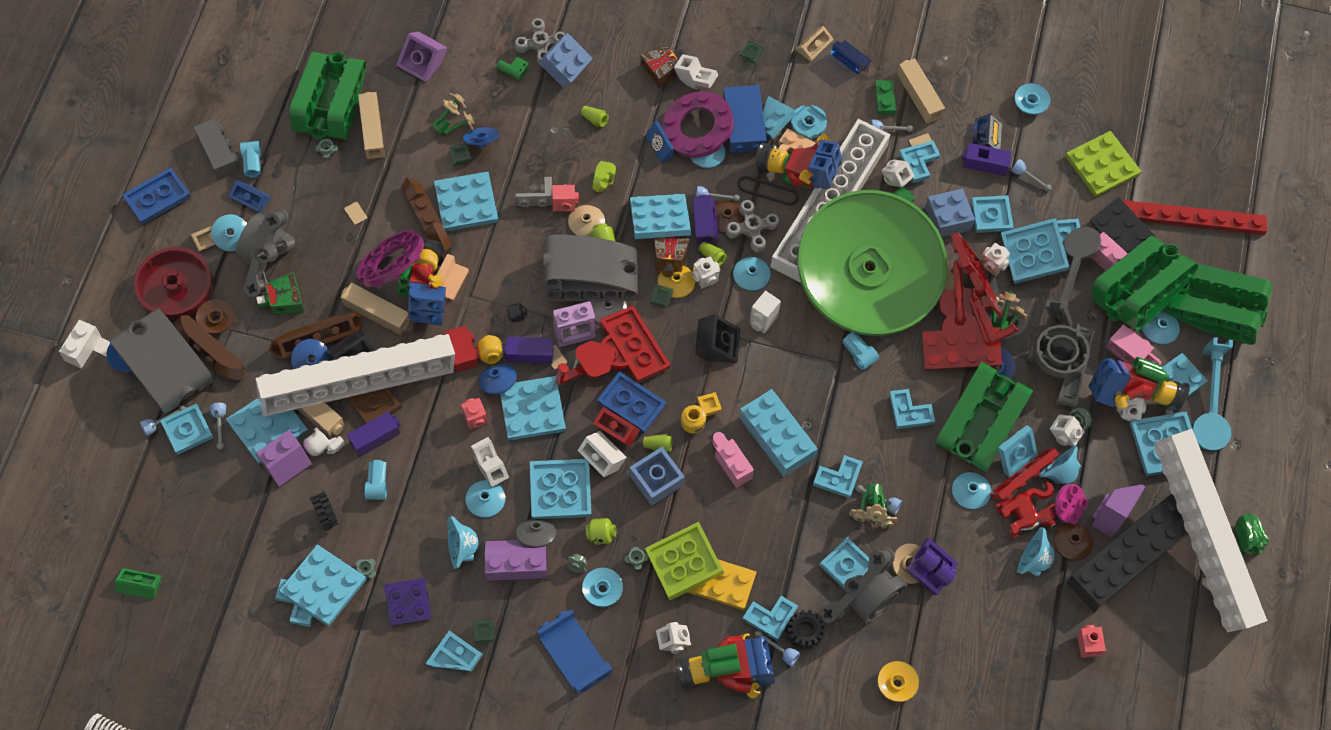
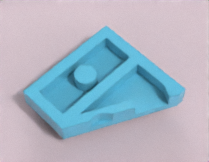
M770 96L767 98L763 117L766 136L774 139L796 113L794 109Z

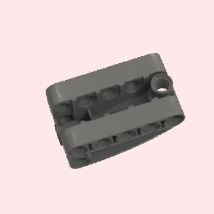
M553 234L546 237L544 270L545 297L547 300L633 301L637 299L638 266L637 250L634 247L611 240L587 236Z
M159 308L141 320L132 322L129 328L109 341L165 416L179 407L181 400L190 397L197 389L199 392L214 382L209 370ZM137 328L144 329L140 335L134 334V331Z

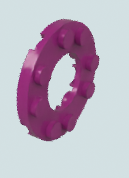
M704 91L693 92L676 100L667 110L662 122V129L671 142L674 151L688 158L705 157L718 151L726 139L730 138L734 128V117L728 103L719 95ZM702 109L712 113L715 119L714 126L707 135L700 138H689L682 133L681 122L689 112Z
M413 230L401 231L386 238L377 245L371 254L368 253L362 259L356 271L358 280L366 287L376 288L381 287L390 280L396 281L401 276V273L420 259V253L424 248L423 238L418 232L414 233ZM406 248L402 252L403 255L394 260L393 266L389 264L384 270H377L379 263L384 257L398 249Z

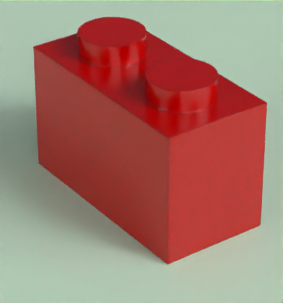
M467 326L445 331V335L449 334L455 352L454 367L456 373L478 367L477 359H480L478 348H474L472 344L475 342L472 331L468 332Z
M602 407L593 422L594 425L629 446L632 445L640 432V429Z

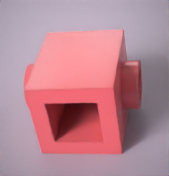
M552 185L553 211H575V203H579V193L575 192V185Z
M480 398L468 399L461 404L462 413L469 430L487 424L486 412Z
M1094 625L1083 626L1077 634L1081 658L1102 656L1106 651L1102 627H1095Z

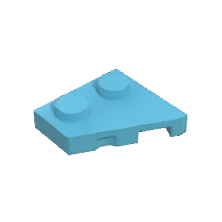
M448 631L426 664L432 667L471 672L483 654L451 631Z

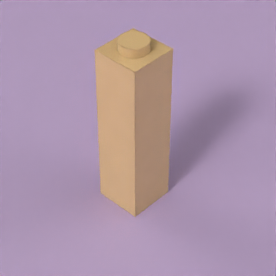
M916 59L905 60L899 64L897 75L925 122L928 124L943 118L945 107Z
M366 92L358 94L367 159L385 157L377 93Z
M352 282L348 288L346 287L342 291L341 299L343 306L402 336L411 323L407 311Z
M324 402L297 409L330 439L343 430L344 423L342 418Z

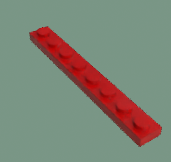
M1122 200L1142 222L1261 235L1267 233V215Z

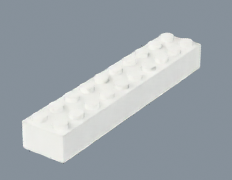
M860 119L856 121L840 147L842 163L838 167L835 178L831 181V187L829 189L815 188L772 256L771 268L801 283L797 256L799 243L808 222L827 202L840 195L862 189L887 148L890 134Z
M449 334L436 335L425 340L418 339L408 344L401 343L395 347L379 348L373 352H361L351 357L343 356L337 360L322 361L311 366L304 365L298 369L282 370L271 375L264 374L256 378L257 397L263 417L322 402L325 403L454 373L455 352Z
M1190 429L1154 443L1155 453L1162 463V471L1167 476L1170 491L1177 502V509L1184 520L1185 530L1191 538L1192 548L1198 556L1199 566L1207 579L1206 584L1212 592L1214 605L1219 610L1223 627L1227 632H1232L1266 622L1265 613L1193 430Z

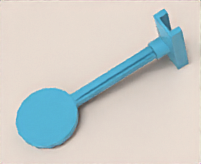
M1215 337L1203 348V355L1211 356L1212 361L1209 413L1199 416L1192 428L1198 445L1209 451H1217L1224 448L1231 438L1229 423L1221 415H1218L1217 412L1221 362L1223 361V356L1233 347V340H1228L1225 344H1218V338Z

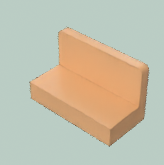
M447 254L437 274L442 276L444 284L441 286L446 287V299L453 301L469 270L455 264V257Z

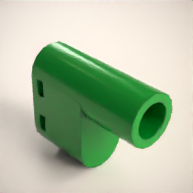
M516 57L511 65L499 60L496 70L520 81L530 67L528 66L529 62Z

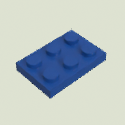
M172 168L163 171L122 195L142 225L191 198L190 193Z
M620 371L597 399L599 405L634 425L643 434L646 433L667 406L666 401Z

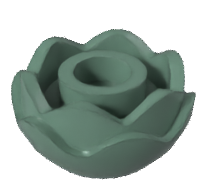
M1077 407L1069 413V416H1074L1079 421L1083 430L1090 427L1092 418L1086 409Z

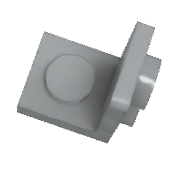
M544 177V184H541V193H516V206L528 207L538 205L545 207L553 205L552 177Z

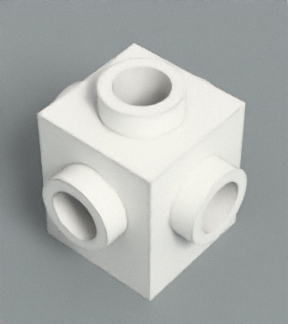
M891 160L881 170L885 182L892 186L903 187L914 177L907 161Z
M994 243L991 248L987 247L982 254L983 268L994 276H997L1001 270L1004 271L1010 263L1008 261L1010 253L1005 247L999 246L997 243Z
M711 256L701 258L694 263L692 276L698 282L701 289L718 282L720 267L716 261L712 260Z
M1138 397L1132 400L1128 399L1127 407H1116V410L1121 418L1126 421L1141 420L1142 413L1146 411L1145 399Z
M1058 415L1050 428L1056 437V441L1064 446H1076L1085 432L1074 416Z
M672 622L656 630L660 650L671 651L672 654L683 652L684 648L691 645L686 625H678L677 622Z

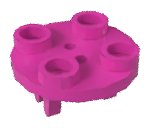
M1067 484L1059 490L1056 496L1055 507L1053 508L1056 511L1054 513L1062 522L1075 524L1082 516L1084 509L1088 507V499L1078 485Z

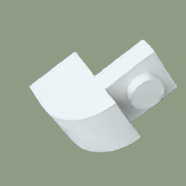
M682 54L674 67L679 79L687 86L696 90L699 86L711 88L718 77L716 70L701 67L698 58Z
M489 437L471 446L479 469L492 487L509 478L506 468L497 456Z

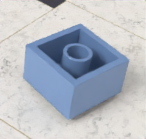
M566 33L559 38L538 63L564 88L579 75L593 58Z
M963 189L928 196L925 209L941 237L972 230L975 218Z
M663 447L632 465L629 470L630 478L651 506L684 486L685 476Z

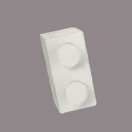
M765 290L752 306L749 322L752 328L765 334L778 318L781 301Z
M79 320L59 350V353L65 362L82 368L100 340L101 335L95 326Z
M601 431L587 436L578 449L582 456L603 477L618 471L627 458Z

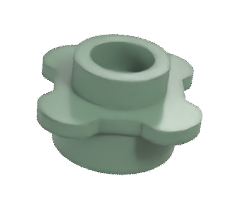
M323 139L316 146V151L323 154L324 158H329L333 152L338 150L337 145H333L330 139Z
M633 547L629 555L625 556V562L633 565L635 570H640L642 564L648 561L649 557L647 553H644L638 547Z
M574 554L568 557V569L576 573L586 572L585 566L587 561L583 556Z
M360 559L356 561L355 565L359 573L369 578L376 576L374 571L376 562L374 559Z

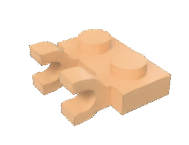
M787 129L779 140L778 145L780 147L778 149L785 150L788 153V151L793 152L796 148L802 149L813 146L816 143Z

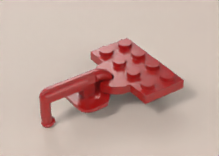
M959 232L951 235L954 241L951 243L952 248L960 257L957 259L961 269H964L966 275L970 277L974 284L970 295V302L985 340L988 343H995L1011 336L1015 332H1019L1015 325L1010 323L1009 327L995 333L987 310L993 308L999 317H1002L1003 313L988 282L981 261Z
M955 260L951 269L954 289L945 290L940 296V311L946 316L942 325V331L923 332L925 370L977 368L981 362L990 367L1002 366L1001 342L999 340L995 343H988L985 340L970 302L972 289H963L962 269L958 261ZM1000 327L994 328L995 333L1000 331Z
M632 305L600 319V325L607 336L601 344L589 341L578 346L575 356L581 365L569 370L566 364H559L555 382L557 385H562L584 374L592 378H598L609 373L611 368L617 370L628 368L634 380L639 383L670 369L671 365Z

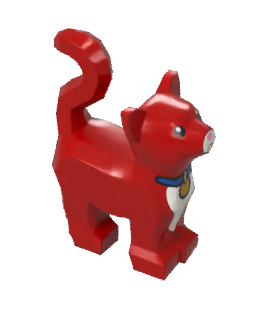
M1045 482V491L1031 488L1024 493L1018 494L1015 498L1006 499L995 505L998 514H1003L1004 520L1009 518L1012 513L1017 517L1018 520L1010 526L1011 529L1009 530L1012 539H1016L1019 532L1033 530L1039 525H1047L1049 527L1055 525V513L1053 510L1055 504L1052 503L1037 512L1031 500L1033 495L1041 499L1052 496L1054 489L1050 482Z

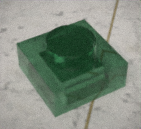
M749 40L741 50L740 56L755 64L763 54L764 47Z
M468 144L449 147L453 166L471 162Z
M655 284L650 304L669 308L674 290Z
M494 620L474 621L475 643L495 642Z

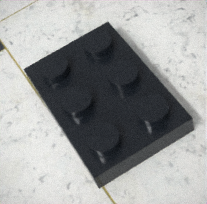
M1119 196L1090 219L1091 224L1100 233L1104 232L1126 253L1131 252L1150 236L1155 237Z

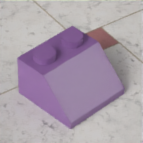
M419 31L408 33L396 66L427 82L442 64L447 47Z
M290 430L256 452L257 458L279 487L312 465L302 446Z

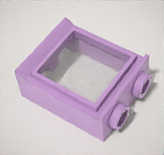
M590 301L553 311L554 333L559 347L596 338L595 315Z

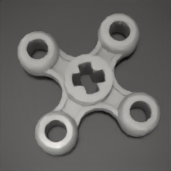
M536 18L531 22V30L534 33L533 38L518 37L515 40V50L518 53H525L529 49H534L538 53V63L548 52L549 47L553 46L565 33L557 32L553 36H548L544 32V21Z
M745 200L739 207V212L744 216L745 221L739 224L730 222L726 226L725 233L731 239L737 238L740 234H745L751 238V249L754 252H761L764 250L766 242L760 235V231L763 229L775 230L779 225V218L776 214H769L766 218L760 219L759 216L753 213V202Z

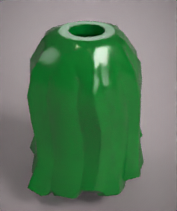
M1245 514L1237 519L1235 530L1239 539L1240 550L1246 555L1253 553L1260 555L1270 540L1263 529L1260 519L1254 514Z

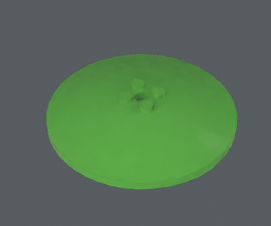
M878 190L849 192L823 205L808 222L799 243L797 256L800 281L813 306L833 324L861 335H891L914 326L934 308L943 292L947 278L948 263L945 246L939 231L931 219L910 201L898 195ZM865 264H873L874 270H866Z

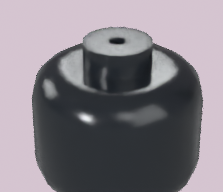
M521 303L509 305L507 309L508 318L512 322L523 321L527 314L526 307H523Z

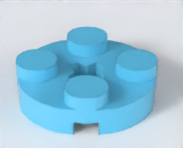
M804 105L795 110L796 114L791 120V128L794 132L811 141L825 132L827 117L822 109L813 105L811 107H805ZM805 120H807V121L812 120V124H811V125L806 124V121H805Z

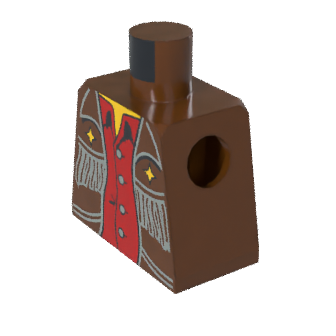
M662 46L641 54L640 65L656 86L661 88L677 75L674 67L684 53L681 49L672 52L668 46Z
M678 237L654 238L655 269L663 271V276L672 277L674 272H682L689 251L690 239Z

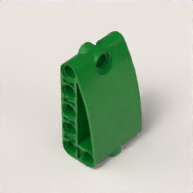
M312 52L290 106L291 130L310 134L318 140L325 137L346 140L357 109L358 94L361 93L366 71V61L355 58H348L347 60L341 52H333L330 56L329 54Z
M1150 236L1095 280L1092 287V302L1104 309L1111 320L1115 322L1120 320L1132 329L1139 331L1178 295L1196 273L1198 264L1185 255H1179L1180 249L1176 245H1166L1154 236Z
M1198 264L1196 273L1178 295L1164 308V311L1172 317L1208 333L1253 345L1256 343L1261 327L1265 324L1273 285L1270 281L1262 278Z
M981 362L935 443L957 455L959 459L966 460L987 472L999 452L998 447L1005 442L1034 390L1019 382L1017 384L1014 383L1010 378L998 374L996 369ZM961 446H968L970 453L964 455L960 453L959 448Z

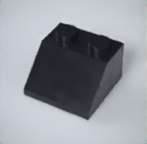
M716 314L698 319L695 354L707 361L737 363L740 328Z
M357 330L326 350V353L331 361L343 356L351 357L361 352H373L374 349L365 334Z

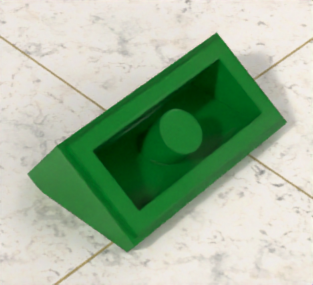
M122 568L115 579V591L153 600L157 594L162 577L160 575Z

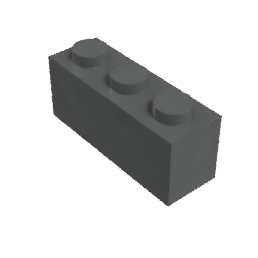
M215 119L194 126L196 135L217 179L238 171L236 165L239 162L235 152L231 153L229 150L232 147L228 138L224 139L223 137L225 132L222 125H217Z

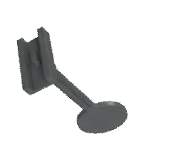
M1077 228L1071 231L1064 240L1065 251L1073 260L1060 300H1047L1045 305L1053 326L1058 325V322L1066 323V326L1070 327L1073 325V320L1068 310V300L1081 260L1092 257L1101 247V237L1093 228Z

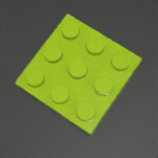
M1111 131L1067 152L1065 155L1095 198L1136 178L1142 172Z
M699 522L645 548L669 600L724 574Z

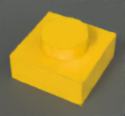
M716 392L697 397L698 405L705 411L706 416L722 411Z

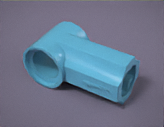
M260 142L240 143L244 175L255 178L261 174Z
M851 332L843 339L842 343L854 356V361L861 370H865L879 360L876 350L872 346L868 347L857 333Z
M381 460L369 462L368 482L365 483L366 500H386V462Z

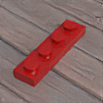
M1055 448L1043 450L991 491L989 494L992 499L1004 501L1011 497V492L1026 485V480L1037 476L1040 473V469L1051 465L1055 461L1054 458L1059 455Z

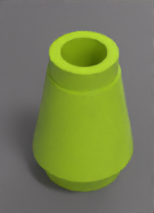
M584 106L581 110V115L596 127H604L609 116L604 110Z
M706 242L699 246V251L706 258L711 256L712 260L716 261L719 266L724 263L727 256L724 250Z
M663 434L644 437L643 448L656 451L663 447L666 452H671L672 436Z

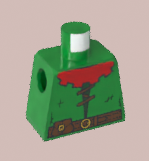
M294 272L266 283L267 294L256 297L259 308L270 305L273 315L304 312Z

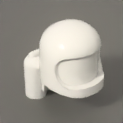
M316 427L314 433L304 439L303 446L306 452L312 456H319L327 449V453L330 455L339 451L345 445V441L340 436L328 440Z

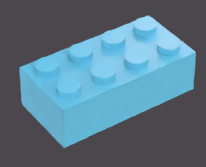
M772 389L740 408L739 419L783 477H786L816 457L818 448Z

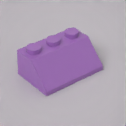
M1137 485L1115 489L1111 495L1107 494L1093 514L1092 518L1095 520L1091 526L1113 538L1128 517L1145 486Z
M519 540L486 541V581L547 578L546 546L539 548L528 547L519 542Z

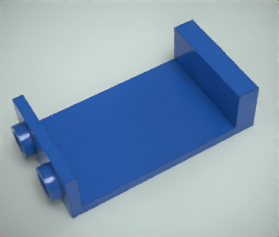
M760 86L724 87L723 99L730 106L734 117V128L729 138V152H757L758 146L767 141Z
M572 609L568 612L566 610L562 611L556 616L555 620L552 622L547 621L539 627L537 631L538 638L577 696H580L612 675V667L608 662L605 663L574 618Z

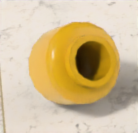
M487 335L477 343L479 357L484 363L495 364L503 357V347L498 337Z
M691 405L683 410L681 426L686 432L692 434L699 433L705 427L706 414L701 407Z

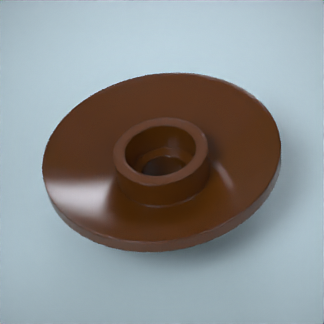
M733 201L716 203L718 232L726 234V226L730 222L739 224L745 221L744 216L739 212V204Z
M212 299L203 303L196 313V322L209 334L225 332L232 326L235 319L233 307L227 301L221 299Z
M1065 523L1061 525L1053 537L1056 551L1068 560L1077 561L1084 559L1093 548L1091 533L1087 528L1078 523ZM1073 536L1078 539L1077 542L1072 540Z

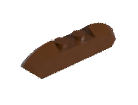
M406 177L401 190L426 239L441 243L444 250L447 251L452 245L426 192L418 180Z
M356 312L344 313L290 331L271 341L269 351L276 358L283 359L291 356L295 346L303 340L315 339L326 344L343 338L357 330H361L362 317Z
M189 315L180 316L175 320L177 331L188 345L192 346L198 354L203 353L206 356L205 359L212 366L215 365L213 371L229 379H244L245 369L242 362Z

